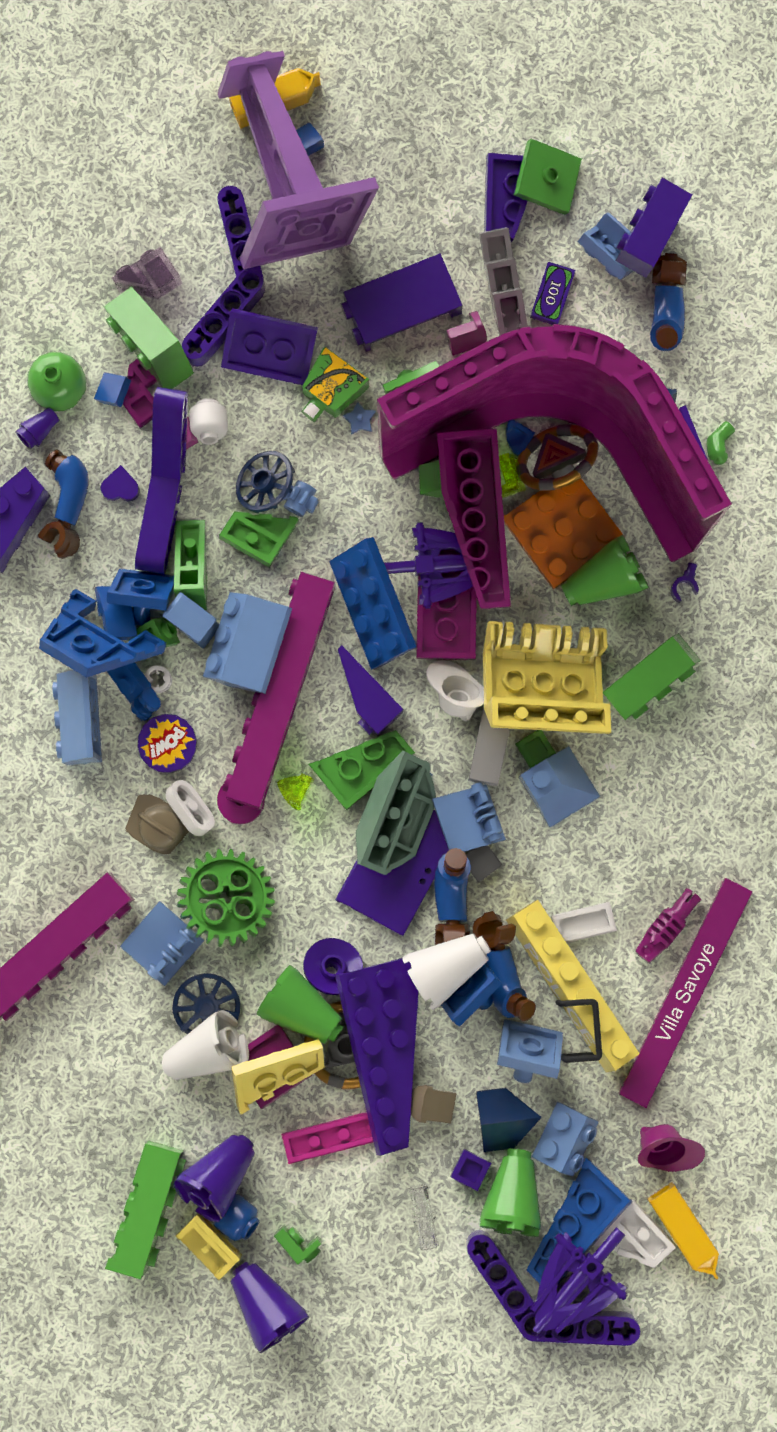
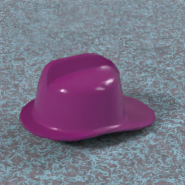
M662 1124L655 1127H642L640 1130L641 1151L638 1155V1163L643 1167L677 1172L693 1169L705 1158V1148L694 1140L682 1138L672 1125Z

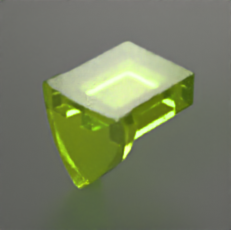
M510 453L499 456L500 467L505 484L501 486L502 499L526 491L525 484L520 481L517 474V457Z
M301 773L300 776L281 779L277 782V785L285 801L296 811H300L314 779Z

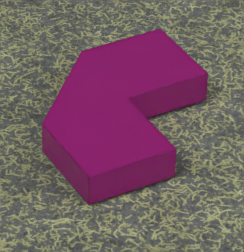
M136 359L129 364L127 377L131 380V384L125 396L123 406L141 429L152 421L154 397L148 391V388L155 384L157 380Z

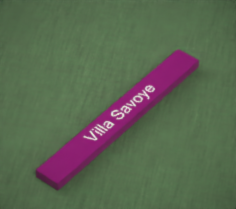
M724 878L639 1050L640 1054L636 1056L618 1092L619 1095L647 1108L753 891Z

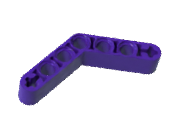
M235 186L222 188L217 198L236 278L182 341V348L190 365L196 367L206 364L225 342L230 311L226 310L227 305L237 302L240 304L238 310L250 312L265 293L266 287L261 266L243 269L241 261L238 260L252 229L243 194ZM229 200H234L237 213L231 214ZM237 226L245 228L242 234L235 235L231 233ZM251 280L259 283L255 289L244 287ZM212 324L222 326L218 333L207 331ZM192 347H194L195 349H198L200 347L201 352L198 353L194 351L193 353H191L190 349Z
M157 387L155 390L152 417L151 479L135 556L136 570L165 574L168 567L178 514L175 508L176 503H180L183 487L180 485L182 473H185L188 415V392L162 387Z
M476 1230L468 1236L466 1248L469 1257L523 1337L527 1340L535 1342L628 1346L634 1344L639 1339L640 1326L633 1315L623 1311H599L585 1320L572 1324L568 1331L560 1332L559 1334L554 1329L541 1331L539 1334L527 1330L524 1327L526 1320L530 1317H535V1312L530 1309L535 1302L487 1232ZM476 1240H479L481 1243L487 1241L485 1247L491 1257L487 1261L479 1249L473 1251ZM495 1265H502L506 1268L505 1275L500 1279H494L489 1275L490 1269ZM510 1292H521L523 1294L522 1302L517 1305L509 1304L507 1296ZM592 1320L602 1322L601 1330L595 1334L586 1331L587 1324ZM609 1320L613 1326V1328H610V1330L608 1325ZM624 1322H628L632 1328L627 1330L626 1335H622L620 1329H617L622 1328Z

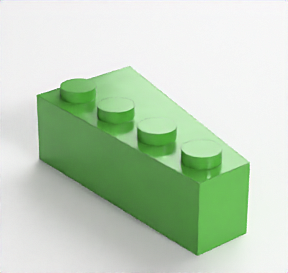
M150 1140L145 1143L132 1184L135 1186L134 1191L130 1192L124 1208L123 1215L126 1218L124 1222H121L113 1242L117 1248L115 1254L108 1258L106 1270L141 1280L148 1271L149 1266L155 1267L160 1249L155 1248L158 1236L164 1237L169 1219L164 1218L167 1206L173 1207L177 1195L175 1188H173V1183L176 1176L184 1171L186 1159L181 1158L184 1150Z

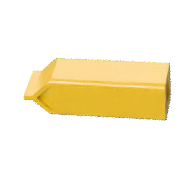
M300 68L278 75L275 81V86L287 111L309 103L315 87L321 85L319 72L312 74ZM241 96L229 97L230 105L240 129L250 126Z
M671 1182L647 1199L691 1268L695 1271L712 1274L717 1280L718 1276L715 1272L719 1253L674 1183Z

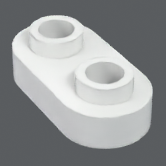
M178 780L166 790L167 802L189 832L196 836H203L214 827L215 820L213 814L192 785L186 781Z

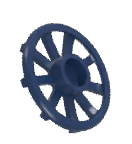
M264 451L248 460L241 469L236 482V495L240 504L247 510L257 514L272 508H278V504L292 491L291 485L295 469L290 460L278 451ZM269 455L277 456L276 463L269 470ZM262 457L263 468L256 470L251 464ZM284 462L287 469L276 474V472ZM249 469L253 473L251 481H241L245 471ZM287 476L285 485L276 483ZM240 488H254L248 495L242 497ZM272 490H282L281 493L275 498ZM259 493L255 506L248 504ZM267 493L270 503L262 505Z
M203 973L188 978L180 985L174 995L172 1010L180 1030L188 1034L192 1031L189 1027L197 1019L201 1018L203 1022L213 1013L221 1010L229 1012L238 1020L240 999L236 989L228 980L216 974ZM204 978L217 980L211 993L205 992ZM196 980L200 990V996L198 997L185 988ZM221 983L229 988L231 994L217 999L215 995ZM181 993L191 999L194 1004L178 1006ZM232 999L235 1000V1012L220 1008V1004ZM194 1011L195 1014L186 1023H183L179 1012Z

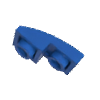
M110 586L95 587L98 616H102L104 631L119 640H132L136 637L137 632L132 607L107 603V592Z

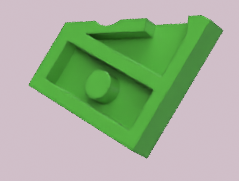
M234 511L219 534V539L270 568L298 524L299 519L295 516H290L288 519L272 517V514L251 515L249 512Z

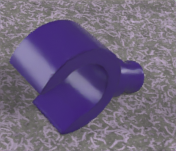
M689 562L683 576L677 578L671 586V596L677 603L682 601L677 593V585L679 583H688L695 595L699 592L698 584L694 579L697 565Z

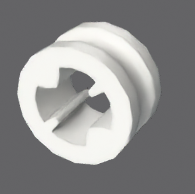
M156 665L146 671L145 677L152 684L154 681L151 678L152 674L156 672L159 675L160 672H163L165 674L163 676L164 685L161 687L159 684H157V687L151 686L155 693H163L170 688L172 677L166 668Z

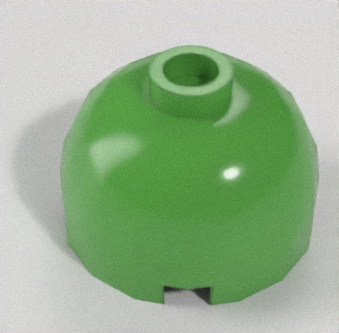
M49 352L39 356L32 363L28 371L27 385L32 398L41 407L51 408L53 411H65L78 404V401L86 391L87 378L82 366L73 357L62 352Z

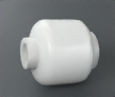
M202 399L190 409V430L201 443L212 445L226 436L228 431L227 411L217 400Z

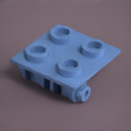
M479 782L471 785L470 789L432 799L449 850L458 848L466 852L506 840L486 784L483 785Z
M159 901L120 947L144 967L153 979L158 980L165 986L205 940L201 937L196 938V932L192 929H187V924Z

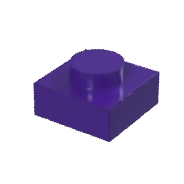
M463 1149L450 1177L478 1191L491 1162Z

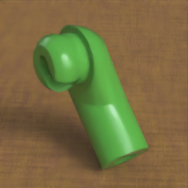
M728 421L723 422L706 441L707 455L716 465L724 464L728 459V454L725 452V440L735 432L734 427Z

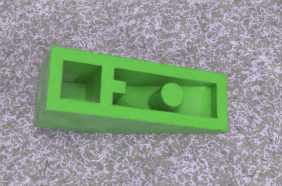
M205 520L176 521L175 598L181 592L204 610H207Z

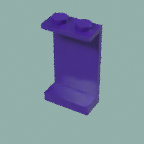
M441 253L343 292L344 302L340 303L346 320L352 318L355 328L351 329L357 346L363 345L365 352L371 350V344L447 313L450 314L451 318L461 315L463 308Z

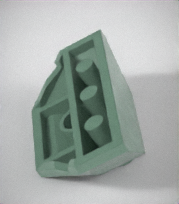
M402 751L377 777L356 830L357 864L386 875L392 869L415 857L434 810L432 799L436 798L429 762Z

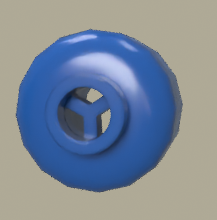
M236 1194L225 1217L219 1222H214V1226L233 1241H238L242 1238L246 1240L253 1234L260 1220L257 1218L258 1210L242 1196Z

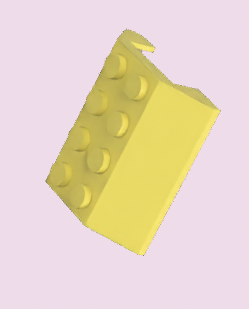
M488 621L483 649L484 711L491 728L611 733L610 704L603 703L601 656L608 648L606 628L593 627L590 633L589 627H581L577 648H570L573 635L571 626H563L561 634L560 625L534 624L532 630L531 623H524L521 629L520 643L517 645L512 644L514 635L512 622H506L503 630L501 621Z

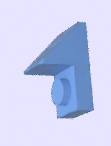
M181 592L162 615L203 649L219 627V623L216 622L214 616Z

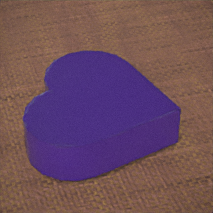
M122 465L105 478L100 486L101 493L110 501L120 498L127 502L133 501L140 493L137 482Z

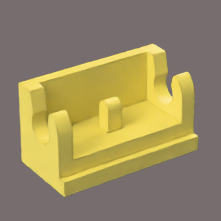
M198 1213L176 1235L218 1280L242 1257V1254L208 1219Z

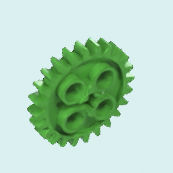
M217 849L215 858L209 852H206L204 855L205 862L203 863L200 859L196 858L193 862L196 869L188 866L185 870L190 878L181 877L179 881L181 885L186 887L178 889L176 895L184 897V899L177 902V907L186 908L181 913L180 918H190L186 928L191 929L196 926L198 928L196 938L200 937L203 933L207 934V944L212 941L213 937L217 938L219 947L222 946L225 939H228L229 944L233 947L237 937L243 943H246L248 940L247 932L251 936L256 937L258 931L255 926L264 928L266 922L262 917L270 918L272 912L265 908L271 907L275 903V900L267 898V896L273 894L274 888L265 887L271 877H261L265 867L261 866L255 869L253 867L255 858L250 859L248 862L244 861L245 852H242L238 858L234 857L233 849L229 850L227 856H223L222 851ZM231 876H242L245 879V886L237 887L233 885ZM204 879L212 880L216 885V889L213 891L205 890L201 886V881ZM222 892H226L227 897H232L229 903H226L224 898H220ZM244 892L252 893V896L250 897L236 895L243 894ZM201 898H203V899H216V900L208 901L207 903H200V902H199V899H201ZM238 904L247 905L250 915H239L236 912L235 906ZM209 908H215L220 912L221 918L216 921L210 920L205 912Z

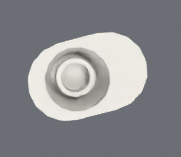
M439 660L434 661L428 666L426 677L430 685L438 692L441 709L451 716L460 717L463 721H468L476 711V708L484 704V687L464 668L454 662Z

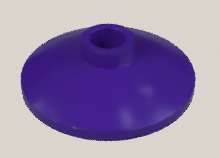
M325 938L315 942L306 952L303 961V970L308 982L316 990L328 995H339L335 975L363 968L362 958L356 948L338 938ZM333 967L337 973L331 974L326 969Z

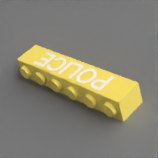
M539 900L532 902L506 919L508 924L516 925V937L558 1000L595 999L598 1002L602 1043V1058L598 1061L604 1071H616L640 1053ZM592 1005L563 1007L593 1054L596 1055Z

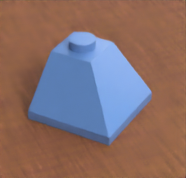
M569 746L543 760L518 777L549 827L554 826L600 797Z

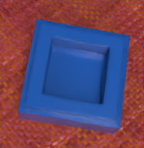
M104 372L94 399L103 404L122 407L131 380L125 376Z

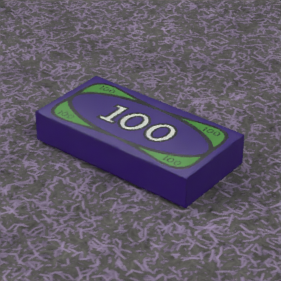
M552 262L547 263L530 318L551 325L559 324L576 270Z

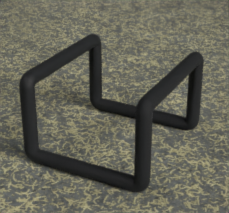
M595 999L556 1000V1005L560 1007L592 1005L596 1055L593 1052L561 1054V1060L564 1063L600 1060L602 1058V1043L598 1002Z

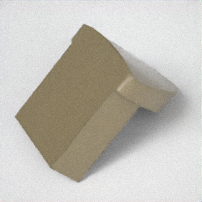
M428 1085L413 1088L411 1116L420 1123H426L428 1120L451 1124L457 1093L433 1089L432 1086Z

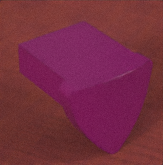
M477 311L469 313L471 322L446 330L452 356L472 350L487 342L486 330Z

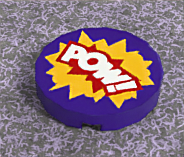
M162 714L151 718L144 724L138 735L137 747L140 757L148 767L158 772L174 773L184 769L191 763L196 753L197 738L194 729L185 719L173 714Z

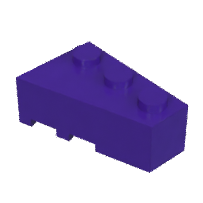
M663 177L656 187L651 184L642 199L646 202L643 209L640 210L638 208L629 223L633 226L630 234L624 233L616 249L620 250V253L615 261L646 278L654 268L693 194Z
M26 467L0 487V572L2 574L15 550L22 543L21 541L26 532L33 525L50 497V494Z

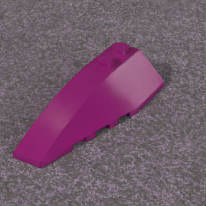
M497 429L437 433L441 492L480 609L511 607Z

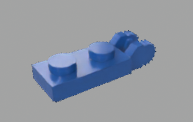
M135 662L107 671L120 692L131 704V711L136 714L138 719H141V721L148 720L152 713L161 707L160 698L157 697L158 695L152 689L151 683Z

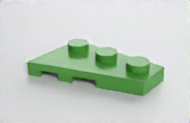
M394 730L308 765L342 806L348 810L373 789L377 777L402 751L414 755L415 752L397 730Z

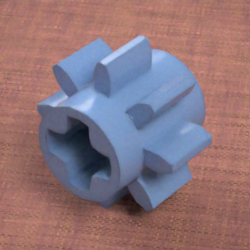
M297 480L295 486L291 485V493H288L284 498L286 500L284 508L300 517H303L306 511L313 514L319 502L318 498L314 497L317 490L309 484Z

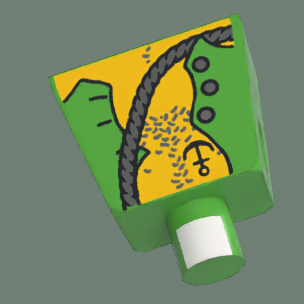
M324 347L303 384V394L310 401L301 412L313 422L319 418L324 410L336 418L370 387L369 379L327 347Z

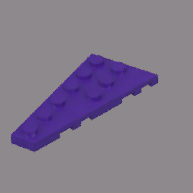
M403 958L335 975L376 1155L379 1156L409 1147L419 991L408 973V970L412 968L411 963L408 961L404 964Z

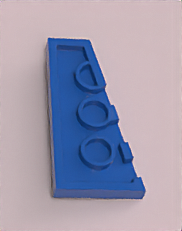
M585 1158L581 1166L582 1169L568 1190V1195L563 1205L558 1209L547 1235L543 1237L526 1269L539 1284L548 1259L558 1243L554 1238L558 1233L564 1235L567 1232L572 1239L571 1243L576 1247L581 1246L584 1249L582 1253L586 1254L633 1202L588 1158ZM566 1271L562 1275V1277L558 1281V1284L569 1273V1271Z

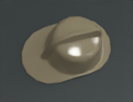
M151 794L139 795L125 827L126 832L134 839L160 854H170L189 832L171 806Z

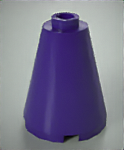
M231 1135L177 1176L173 1183L176 1192L186 1204L190 1200L198 1207L195 1212L210 1221L219 1222L225 1217L255 1155L253 1143L244 1135Z
M245 1262L232 1272L235 1277L230 1282L254 1346L259 1353H263L278 1344L288 1333H293L309 1319L306 1310L256 1263L249 1265L248 1262Z

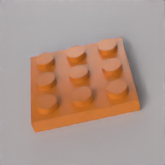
M582 479L560 489L540 490L504 516V524L553 590L564 583L569 576L611 540L623 535Z

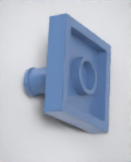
M504 1019L497 1065L515 1069L513 1077L521 1083L531 1082L533 1073L557 1079L560 1071L563 1032Z

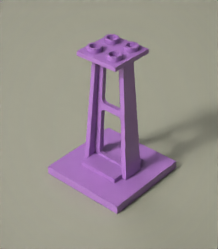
M266 51L258 56L247 58L240 56L228 61L217 93L219 99L237 95L241 96L272 196L271 200L262 202L241 254L240 261L243 269L350 245L379 189L375 177L327 188L322 187L275 86V81L285 57L283 51L274 53Z

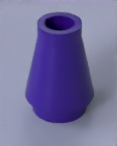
M46 408L43 412L20 423V428L15 433L29 449H32L34 446L39 447L60 419L51 408Z

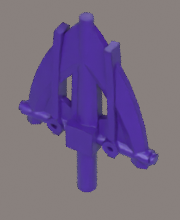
M418 522L416 528H412L413 536L417 538L414 552L417 551L418 556H415L413 561L384 563L388 574L415 572V576H420L421 581L417 582V586L422 589V594L419 596V605L423 604L425 609H431L434 602L448 599L473 587L456 534L440 529L425 528L423 522ZM441 550H455L461 554L438 556ZM463 571L456 578L444 579L440 574Z
M616 1227L593 1255L591 1253L587 1255L582 1253L584 1249L581 1246L576 1247L571 1243L572 1239L567 1232L564 1235L558 1233L554 1237L558 1243L543 1271L537 1299L530 1308L535 1312L534 1332L539 1334L541 1331L554 1329L559 1334L566 1326L595 1315L617 1298L626 1299L628 1295L625 1290L628 1287L620 1282L615 1283L611 1279L613 1275L610 1272L604 1273L602 1271L604 1268L603 1261L626 1236ZM566 1271L573 1272L557 1292L558 1281ZM588 1286L589 1294L581 1302L571 1304L582 1290Z

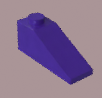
M341 645L338 648V653L357 715L361 718L357 723L368 735L374 732L379 736L404 712V709Z

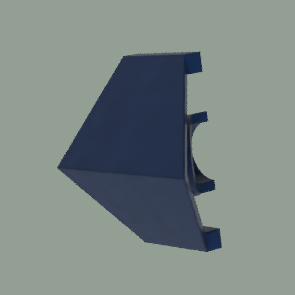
M506 1087L476 1091L483 1152L514 1149L542 1118Z

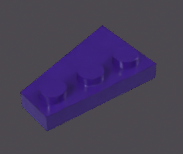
M488 153L486 156L484 232L507 227L509 228L512 243L528 202L514 196L523 156Z

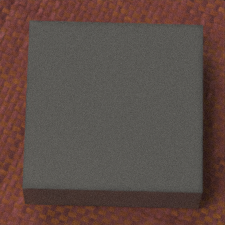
M488 845L473 849L466 854L471 864L470 873L478 883L502 866V863Z

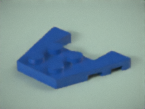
M77 589L71 592L69 601L63 604L57 619H53L41 637L39 644L40 650L86 678L160 655L165 652L166 648L165 641L146 630L129 642L124 643L84 619L85 616L95 610L96 600Z

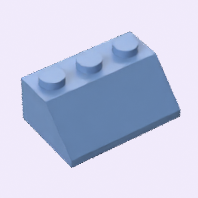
M230 592L224 604V612L219 627L215 632V640L210 655L206 660L203 677L232 688L265 694L292 608L248 594Z
M74 670L58 673L57 682H53L52 685L54 700H58L59 711L54 713L55 727L60 729L61 741L56 742L58 759L62 758V763L66 765L102 762L97 675L86 678Z

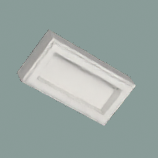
M610 902L551 916L552 922L566 943L617 931Z

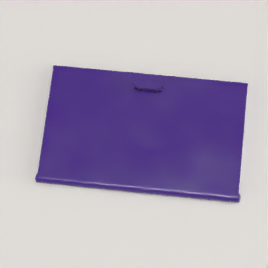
M433 810L415 857L392 869L386 875L359 865L356 860L335 900L404 936L435 879V871L439 860L449 851L436 811Z

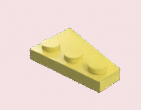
M320 1040L302 1043L295 1047L273 1052L269 1055L232 1066L236 1105L240 1115L250 1110L248 1105L260 1098L266 1101L273 1097V1091L285 1084L293 1086L325 1068L323 1047Z

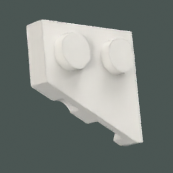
M633 1199V1202L594 1245L600 1247L617 1227L626 1236L613 1251H616L618 1255L637 1259L640 1263L655 1268L676 1248V1244Z

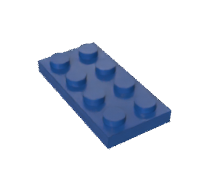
M374 537L365 538L329 561L371 670L382 667L417 647Z

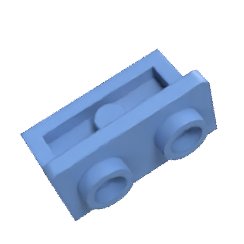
M607 212L595 227L583 233L578 243L584 247V251L589 256L601 262L610 275L622 280L633 271L615 261L620 253V250L616 249L623 234H630V231Z
M557 1101L532 1157L560 1173L574 1176L575 1172L582 1167L584 1162L583 1155L588 1144L592 1143L596 1137L598 1121Z

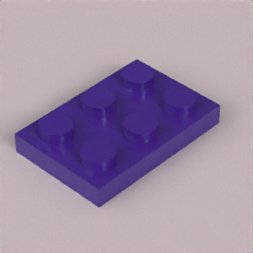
M232 308L221 367L303 385L309 375L318 327Z

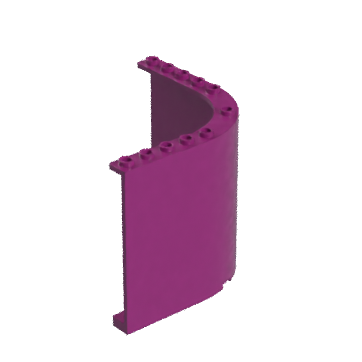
M553 324V326L523 327L481 344L377 399L379 453L390 476L394 480L419 468V465L426 464L439 457L437 433L493 429L511 419L547 417L584 427L595 435L596 440L604 446L616 463L671 562H675L696 551L732 505L660 377L644 360L641 361L635 354L624 348V344L590 329Z

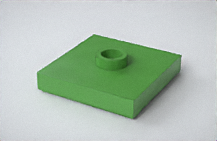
M532 138L529 139L526 143L514 196L560 214H568L582 158Z

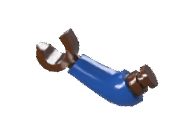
M675 253L660 255L652 273V283L662 284V286H655L654 314L650 340L653 346L661 351H671L676 348L681 342L685 329L683 288L676 285L686 286L687 261L681 259Z
M56 449L46 458L45 466L55 473V480L59 483L61 489L54 517L58 520L46 524L37 536L51 544L55 537L59 535V540L54 545V551L58 558L65 559L73 556L80 547L79 535L75 530L71 529V525L76 526L87 494L89 477L85 465L77 456H66Z
M458 848L447 851L439 860L435 871L434 889L438 920L446 922V924H437L435 926V945L470 934V925L461 924V922L468 921L467 886L471 864L465 852Z
M494 911L486 912L474 921L473 933L477 938L483 936L491 950L487 954L489 958L487 964L502 982L492 994L494 1006L507 1018L518 1017L522 1021H528L534 1015L536 1005L535 1002L527 998L525 990L522 989L511 948L505 946V944H509L514 940L516 925L512 923L503 925L500 915L495 914Z

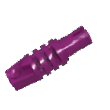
M689 888L684 890L683 894L671 908H665L647 929L646 934L636 949V954L650 964L671 945L686 926L685 919L702 900L696 893L693 895V891Z

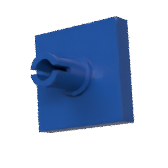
M119 569L107 592V603L133 606L135 625L142 626L151 620L150 609L167 610L174 594V575Z
M485 963L441 1006L452 1022L460 1027L478 1008L486 1010L492 1005V994L502 982L489 965Z

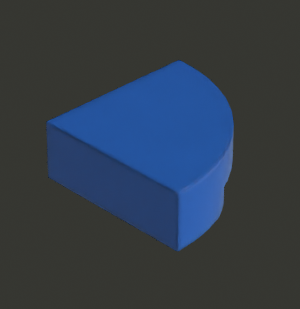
M511 419L508 421L506 428V441L511 452L518 457L525 450L535 432Z

